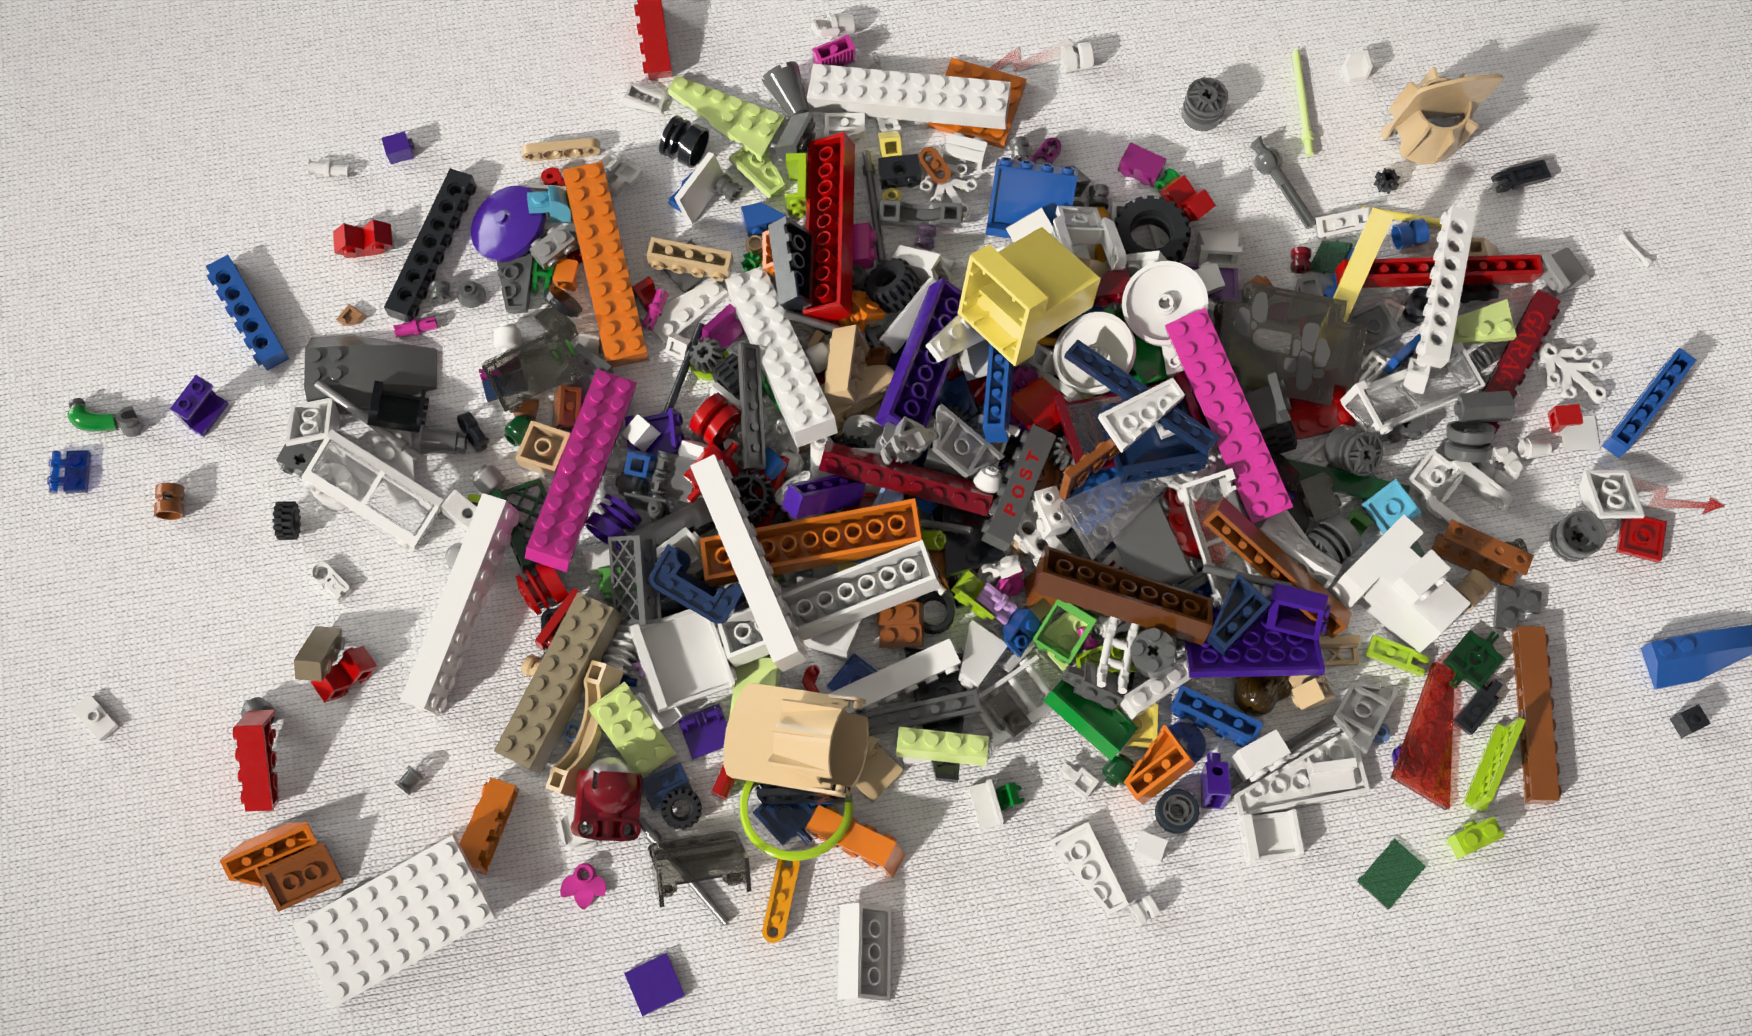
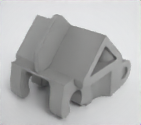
M905 416L897 426L887 422L882 434L886 444L880 451L884 463L889 465L892 462L890 455L900 464L918 459L922 455L923 449L937 438L936 431L931 428L925 429L924 425Z

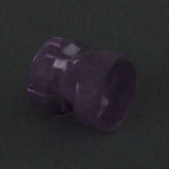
M927 223L918 224L916 227L917 237L914 242L915 248L919 246L929 251L933 250L935 244L933 237L936 236V227Z

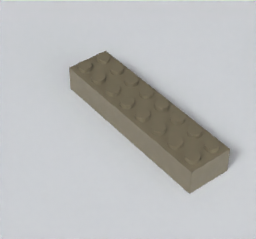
M577 592L494 752L541 775L585 691L584 678L590 661L600 662L624 615L604 603Z

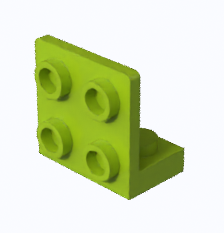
M970 571L964 572L951 589L955 593L954 598L967 607L971 605V611L983 620L986 618L993 620L995 616L975 602L985 583Z

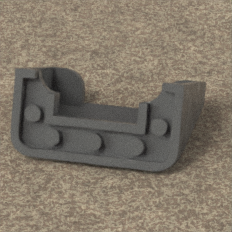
M1162 495L1106 520L1107 528L1127 572L1171 586L1198 575L1197 562L1194 558L1184 555L1167 519L1171 507L1168 500L1163 498Z

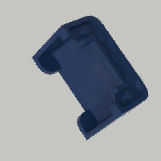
M667 544L650 574L649 581L651 586L713 623L722 624L726 622L746 600L741 585L733 583L727 589L719 588L718 591L686 573L691 564V558L687 552L677 546Z

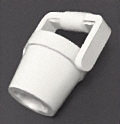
M828 13L827 18L812 20L811 28L818 37L829 36L832 40L854 34L855 32L852 14ZM820 26H827V28L821 29Z

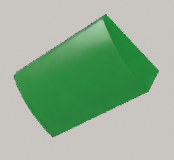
M1061 680L1043 701L1111 761L1125 746L1138 727L1116 707L1111 711L1073 693L1074 686Z

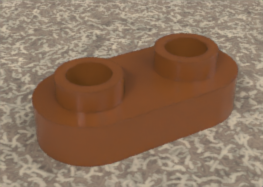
M926 147L922 149L919 154V161L922 167L936 184H946L951 178L949 166L935 148ZM932 156L933 160L931 162L926 161V157ZM939 172H944L945 176L939 178L937 174Z

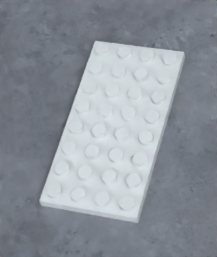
M451 835L296 922L293 926L335 1008L497 918V915L457 837Z

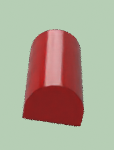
M724 764L711 791V795L728 800L736 779L726 774Z

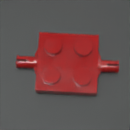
M710 442L693 463L695 464L715 455L719 461H724L726 467L728 466L731 474L735 477L739 476V470L743 471L731 458L739 449L734 442L731 443L725 452ZM690 467L683 476L691 482L694 488L686 497L690 503L694 504L696 499L702 495V492Z

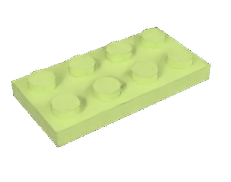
M625 682L588 708L634 773H641L642 779L676 754Z

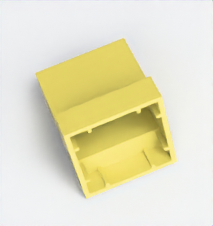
M1040 227L999 252L988 244L970 255L958 314L1009 362L1017 366L1034 355L1038 340L1093 307L1101 278L1048 231Z

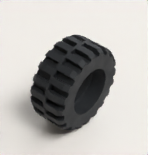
M1154 195L1147 196V199L1138 197L1135 198L1134 203L1129 201L1125 204V208H1121L1118 211L1114 223L1126 254L1160 251L1167 261L1178 263L1183 261L1186 256L1191 236L1190 222L1188 217H1183L1184 211L1180 207L1177 209L1176 203L1173 201L1166 202L1164 197L1155 199ZM1154 225L1165 231L1169 237V243L1158 249H1147L1141 247L1133 240L1131 232L1139 226Z

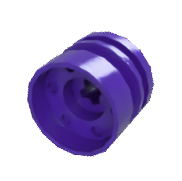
M605 494L602 498L604 503L600 502L597 505L602 515L592 512L585 522V527L600 541L608 544V537L628 536L624 530L634 532L636 530L634 525H640L642 518L626 502L610 494ZM616 541L617 550H621L623 547Z

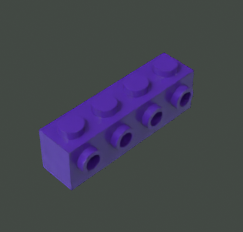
M833 475L789 484L782 507L792 517L797 519L860 504L866 483Z

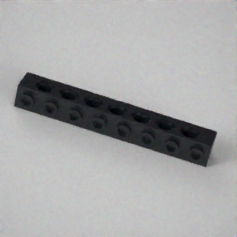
M449 169L386 301L384 309L388 316L405 322H412L411 320L418 316L419 306L422 300H425L427 297L429 284L435 280L438 265L442 264L446 248L450 247L452 243L453 233L460 226L461 216L468 209V201L476 192L477 185L472 175ZM436 244L434 247L429 248L430 245ZM428 261L427 264L421 265L423 262ZM415 279H420L418 282L412 283ZM412 296L409 300H404L406 297Z

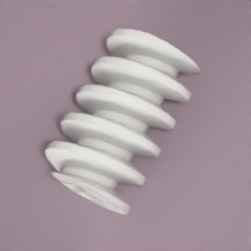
M623 624L621 626L622 632L617 633L618 639L612 642L614 647L608 649L610 655H605L604 660L606 662L602 663L623 670V674L626 675L627 671L623 667H631L627 660L628 658H636L631 653L636 651L629 631L630 626Z

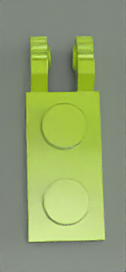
M1377 635L1371 636L1365 654L1366 657L1406 672L1409 671L1421 677L1425 676L1426 671L1421 667L1411 664L1412 659L1422 664H1429L1430 661L1428 656L1415 652L1412 648Z

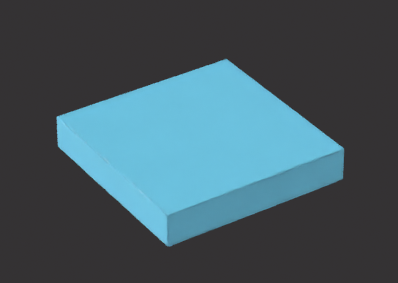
M1397 479L1391 481L1360 504L1383 535L1403 515L1412 521L1423 513Z

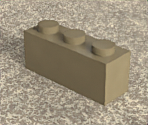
M315 626L294 659L295 679L323 681L326 674L330 673L333 662L337 661L338 654L345 647L342 628Z

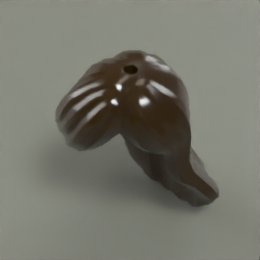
M1288 676L1239 677L1234 689V702L1243 713H1250L1254 717H1259L1271 712L1279 700L1288 698L1292 694V686Z

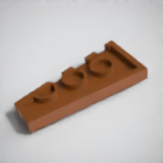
M1112 438L1107 441L1103 440L1093 452L1085 453L1077 464H1071L1064 470L1059 493L1064 500L1071 496L1070 490L1075 486L1080 488L1085 483L1090 472L1096 474L1105 464L1106 458L1111 460L1120 452Z

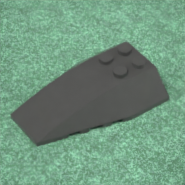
M356 335L311 337L305 347L304 389L306 400L311 402L330 398L314 386L318 380L324 382L359 409L370 407L375 380L383 382L382 391L412 396L420 394L422 389H425L426 392L437 389V350L435 348ZM335 402L339 414L350 413Z

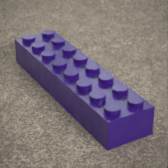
M945 278L933 283L927 290L875 419V422L885 427L887 422L897 426L904 416L924 425L925 429L927 427L954 355L937 362L925 345L958 315L962 291Z

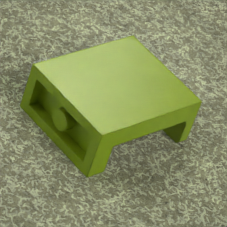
M786 153L789 180H798L797 193L785 194L788 215L801 218L806 216L807 155L806 153Z

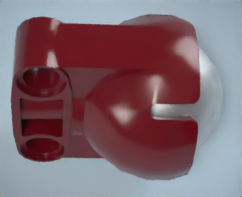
M614 757L599 759L588 770L580 769L576 780L574 818L570 826L572 834L580 838L601 841H632L637 839L641 832L639 825L643 785L641 773H633L626 762ZM583 822H586L588 827L585 833L580 831ZM627 824H629L631 830L630 833L626 836L624 833V827Z

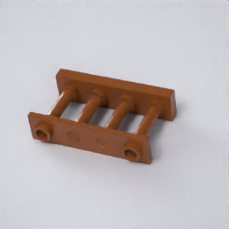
M1453 519L1450 520L1445 535L1438 533L1431 547L1441 559L1468 571L1472 569L1478 570L1486 575L1490 581L1513 587L1518 572L1527 575L1534 557L1533 554Z

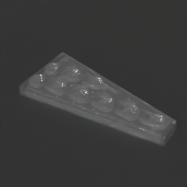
M1179 474L1121 484L1120 478L1117 476L1062 501L1059 506L1090 557L1094 560Z

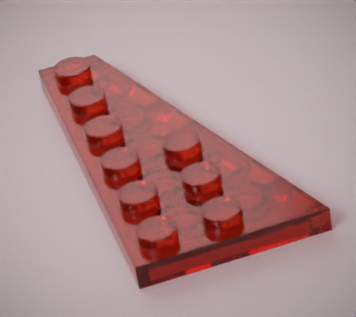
M1434 662L1431 664L1390 778L1443 810L1450 809L1454 706V688H1452L1453 685H1449V682L1453 679L1455 673L1439 662Z

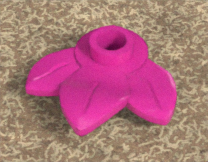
M1023 566L1021 567V572L1008 578H1000L995 586L999 592L1008 595L1009 599L1011 596L1018 595L1024 588L1025 582L1021 579L1025 571Z
M582 863L575 868L572 875L564 879L560 895L561 897L574 896L577 905L582 910H585L591 905L595 895L605 896L606 884L601 877L597 876L596 870L591 864ZM584 871L589 872L587 879H582L581 877Z

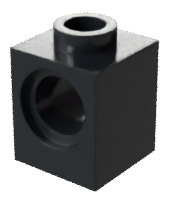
M1699 704L1670 718L1681 738L1711 724Z

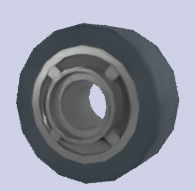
M1172 789L1164 793L1157 801L1155 807V818L1158 824L1165 831L1173 834L1184 833L1190 830L1197 822L1200 814L1199 804L1195 797L1182 789ZM1172 807H1179L1182 810V816H1175L1172 812Z

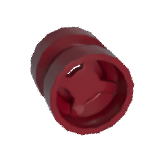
M1303 246L1291 249L1290 257L1293 259L1290 264L1291 272L1296 274L1310 272L1311 262L1309 259L1311 258V249Z

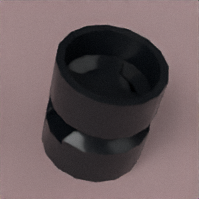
M1420 287L1413 290L1403 305L1405 306L1403 316L1409 322L1415 324L1424 322L1423 310L1428 303V297H1426L1428 288Z

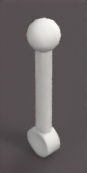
M1622 233L1619 235V240L1624 241L1642 259L1646 267L1652 264V261L1646 258L1627 239L1626 234Z

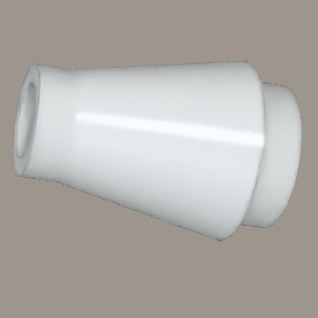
M1525 438L1519 441L1517 452L1520 457L1530 459L1542 455H1550L1552 445L1550 442Z

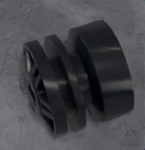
M676 115L670 119L662 133L659 153L668 156L672 160L678 158L679 163L693 168L699 163L706 150L710 136L709 130L698 124L691 126L689 120H684L681 116Z

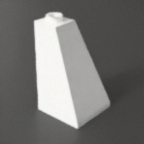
M864 618L803 642L807 647L847 662L863 625Z

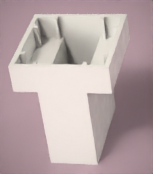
M1403 515L1340 578L1329 593L1348 610L1358 602L1406 647L1420 653L1441 635L1471 603L1446 580L1439 587L1434 584L1430 588L1432 593L1423 601L1418 598L1414 603L1395 586L1394 583L1421 559L1410 547L1424 533L1409 518Z

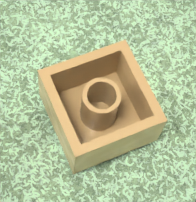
M531 421L515 457L517 463L522 468L554 478L571 433Z

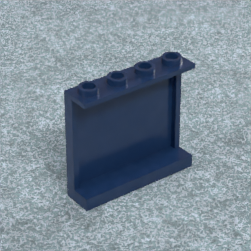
M1184 393V398L1176 407L1188 414L1184 404L1186 393ZM1110 403L1106 406H1103L1101 413L1119 404ZM1154 424L1124 452H1119L1113 460L1120 482L1125 484L1204 470L1209 458L1177 435L1161 439ZM1103 426L1106 439L1109 440L1111 437Z

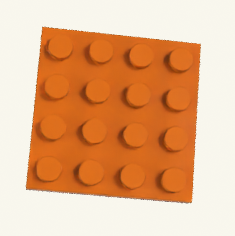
M951 57L945 76L1011 82V97L1006 130L928 122V127L951 134L961 133L965 137L972 139L979 137L988 142V145L1004 149L1027 79Z

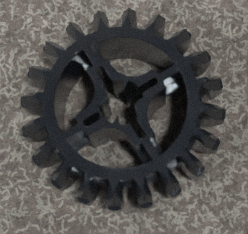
M747 469L743 475L742 471L739 470V476L735 477L732 474L733 478L731 480L737 488L745 485L742 489H738L741 495L739 499L745 505L747 511L751 508H756L748 512V519L755 527L756 520L763 523L762 516L769 518L770 514L767 510H774V505L771 503L776 502V498L773 496L775 489L771 488L772 483L771 481H766L767 478L764 474L759 477V472L755 471L751 475V471ZM756 486L763 491V500L755 495ZM750 496L749 500L743 501L744 497Z

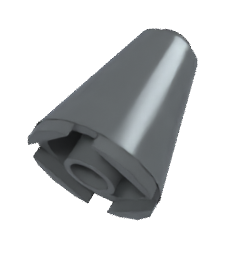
M795 61L786 62L787 66L783 68L780 65L772 68L763 75L764 79H762L764 86L790 118L792 115L808 111L800 69Z

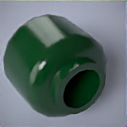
M515 416L505 426L504 436L507 441L513 446H520L530 422L534 420L529 416Z
M1121 753L1116 755L1111 761L1108 759L1102 769V773L1106 777L1104 781L1114 788L1117 785L1126 786L1124 781L1134 768V762Z

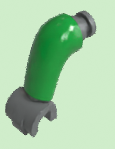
M82 398L71 399L68 403L70 408L67 413L68 420L79 430L105 432L119 430L120 427L123 434L127 437H136L141 434V429H143L142 423L136 419L137 415L133 406L126 407L115 414L92 412L89 407L85 406V401Z

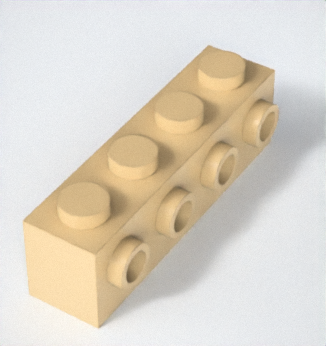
M651 237L646 255L649 266L656 270L668 269L677 274L684 272L699 278L703 276L711 277L716 281L730 278L734 263L732 252L654 237Z

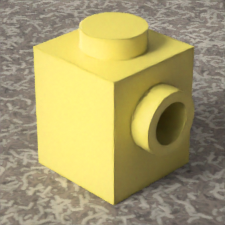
M898 131L878 133L879 150L882 158L902 156L901 137Z

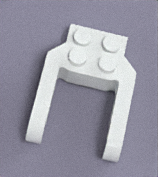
M1057 206V217L1053 221L1054 226H1052L1051 233L1054 238L1071 253H1073L1072 245L1074 243L1087 245L1100 243L1103 246L1111 270L1125 269L1126 252L1114 221L1106 217L1101 219L1097 207Z
M1433 449L1428 451L1406 480L1407 484L1422 494L1420 496L1422 512L1445 530H1447L1451 519L1472 527L1443 504L1461 481L1501 510H1507L1514 501L1513 496L1471 463L1456 460L1448 461Z

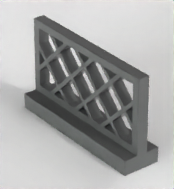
M655 534L608 537L613 608L620 613L621 609L624 608L627 612V615L621 620L620 624L646 625L661 623L660 593L651 586L649 581L650 574L657 563ZM616 541L623 547L620 553L617 551ZM633 541H634V551H633V550L631 549V547H630L631 544L633 543ZM626 552H627V553L629 554V556L631 557V559H630V561H629L628 564H627V562L623 559V557L625 556ZM619 564L624 568L621 575L618 572ZM634 564H635L636 574H635V572L632 570V567H633ZM628 574L633 579L630 585L625 581ZM636 585H637V595H636L635 592L633 591L634 588L636 587ZM621 586H622V587L625 589V591H626L625 594L623 595V597L620 595V589H619V588H620ZM629 596L634 601L632 607L626 602ZM637 608L639 612V617L635 614Z

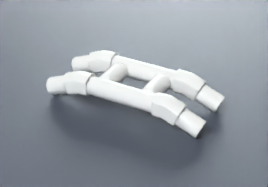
M1111 616L1107 624L1101 659L1097 670V686H1106L1108 667L1120 670L1118 692L1125 694L1127 692L1132 661L1130 647L1138 635L1140 625L1131 623L1126 641L1116 639L1114 637L1119 619ZM1112 647L1124 650L1122 662L1110 658Z

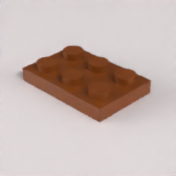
M324 841L266 866L258 872L278 912L344 882Z

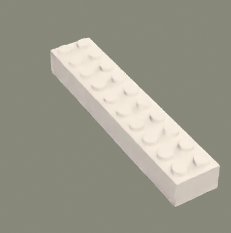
M813 64L807 102L809 111L865 113V116L882 118V116H886L890 119L1006 130L1011 97V82Z
M763 266L725 279L728 295L733 306L736 308V313L750 344L760 345L762 371L767 378V382L797 448L838 433L832 410L789 319L783 318L785 310L779 305L777 293L767 272L763 270Z
M715 455L690 465L773 663L784 672L806 662L805 654L808 653L803 640H800L799 636L796 635L799 633L795 621H792L790 615H788L791 611L787 602L779 595L782 593V590L772 576L774 574L769 561L767 562L764 557L766 554L765 550L756 538L757 532L754 525L748 519L749 513L745 505L739 499L741 495L737 486L731 480L733 476L728 466L726 467L724 461H719Z
M482 493L400 701L439 716L441 711L445 709L447 695L455 684L454 677L457 670L463 664L465 650L471 644L473 629L479 623L480 611L487 603L488 591L495 583V573L503 562L504 550L510 544L512 530L519 522V511L508 501Z
M920 540L781 594V596L787 602L791 611L788 615H790L792 621L794 620L798 627L799 633L796 635L799 636L800 640L805 641L940 589L941 585L928 549L923 540ZM750 607L733 613L726 622L717 624L727 659L734 667L770 654Z

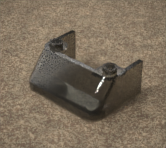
M722 831L657 842L648 846L654 891L660 907H665L664 898L672 896L678 890L677 885L721 877L723 882L731 886L743 882L746 891H752L749 857L738 834L734 831Z

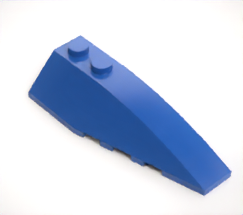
M1752 625L1699 632L1648 643L1641 648L1654 690L1697 682L1752 655Z

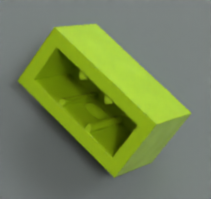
M1493 816L1478 824L1474 820L1463 825L1464 830L1447 838V841L1455 856L1459 859L1504 838L1505 835Z

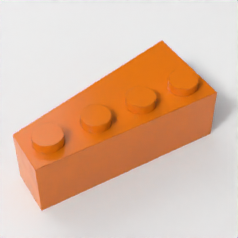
M492 777L489 782L484 784L482 797L475 806L472 818L460 841V845L473 871L484 875L487 874L519 793L517 786Z
M818 805L806 829L811 835L825 842L839 828L843 816L838 814L839 811L829 805L826 808ZM852 817L846 834L834 847L838 848L841 846L842 851L854 858L861 856V860L874 869L877 866L882 867L886 875L893 878L905 856V853L896 842L897 839L887 833L882 836L876 833L878 830L869 824L862 826L857 823V819Z

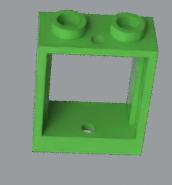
M1057 599L1032 641L1036 642L1035 645L1045 652L1048 650L1053 653L1058 661L1070 664L1100 616L1091 610L1071 603H1064ZM1060 607L1088 624L1071 652L1044 635Z

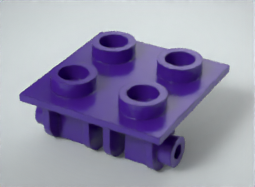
M719 703L686 715L679 721L692 760L724 748L727 723Z

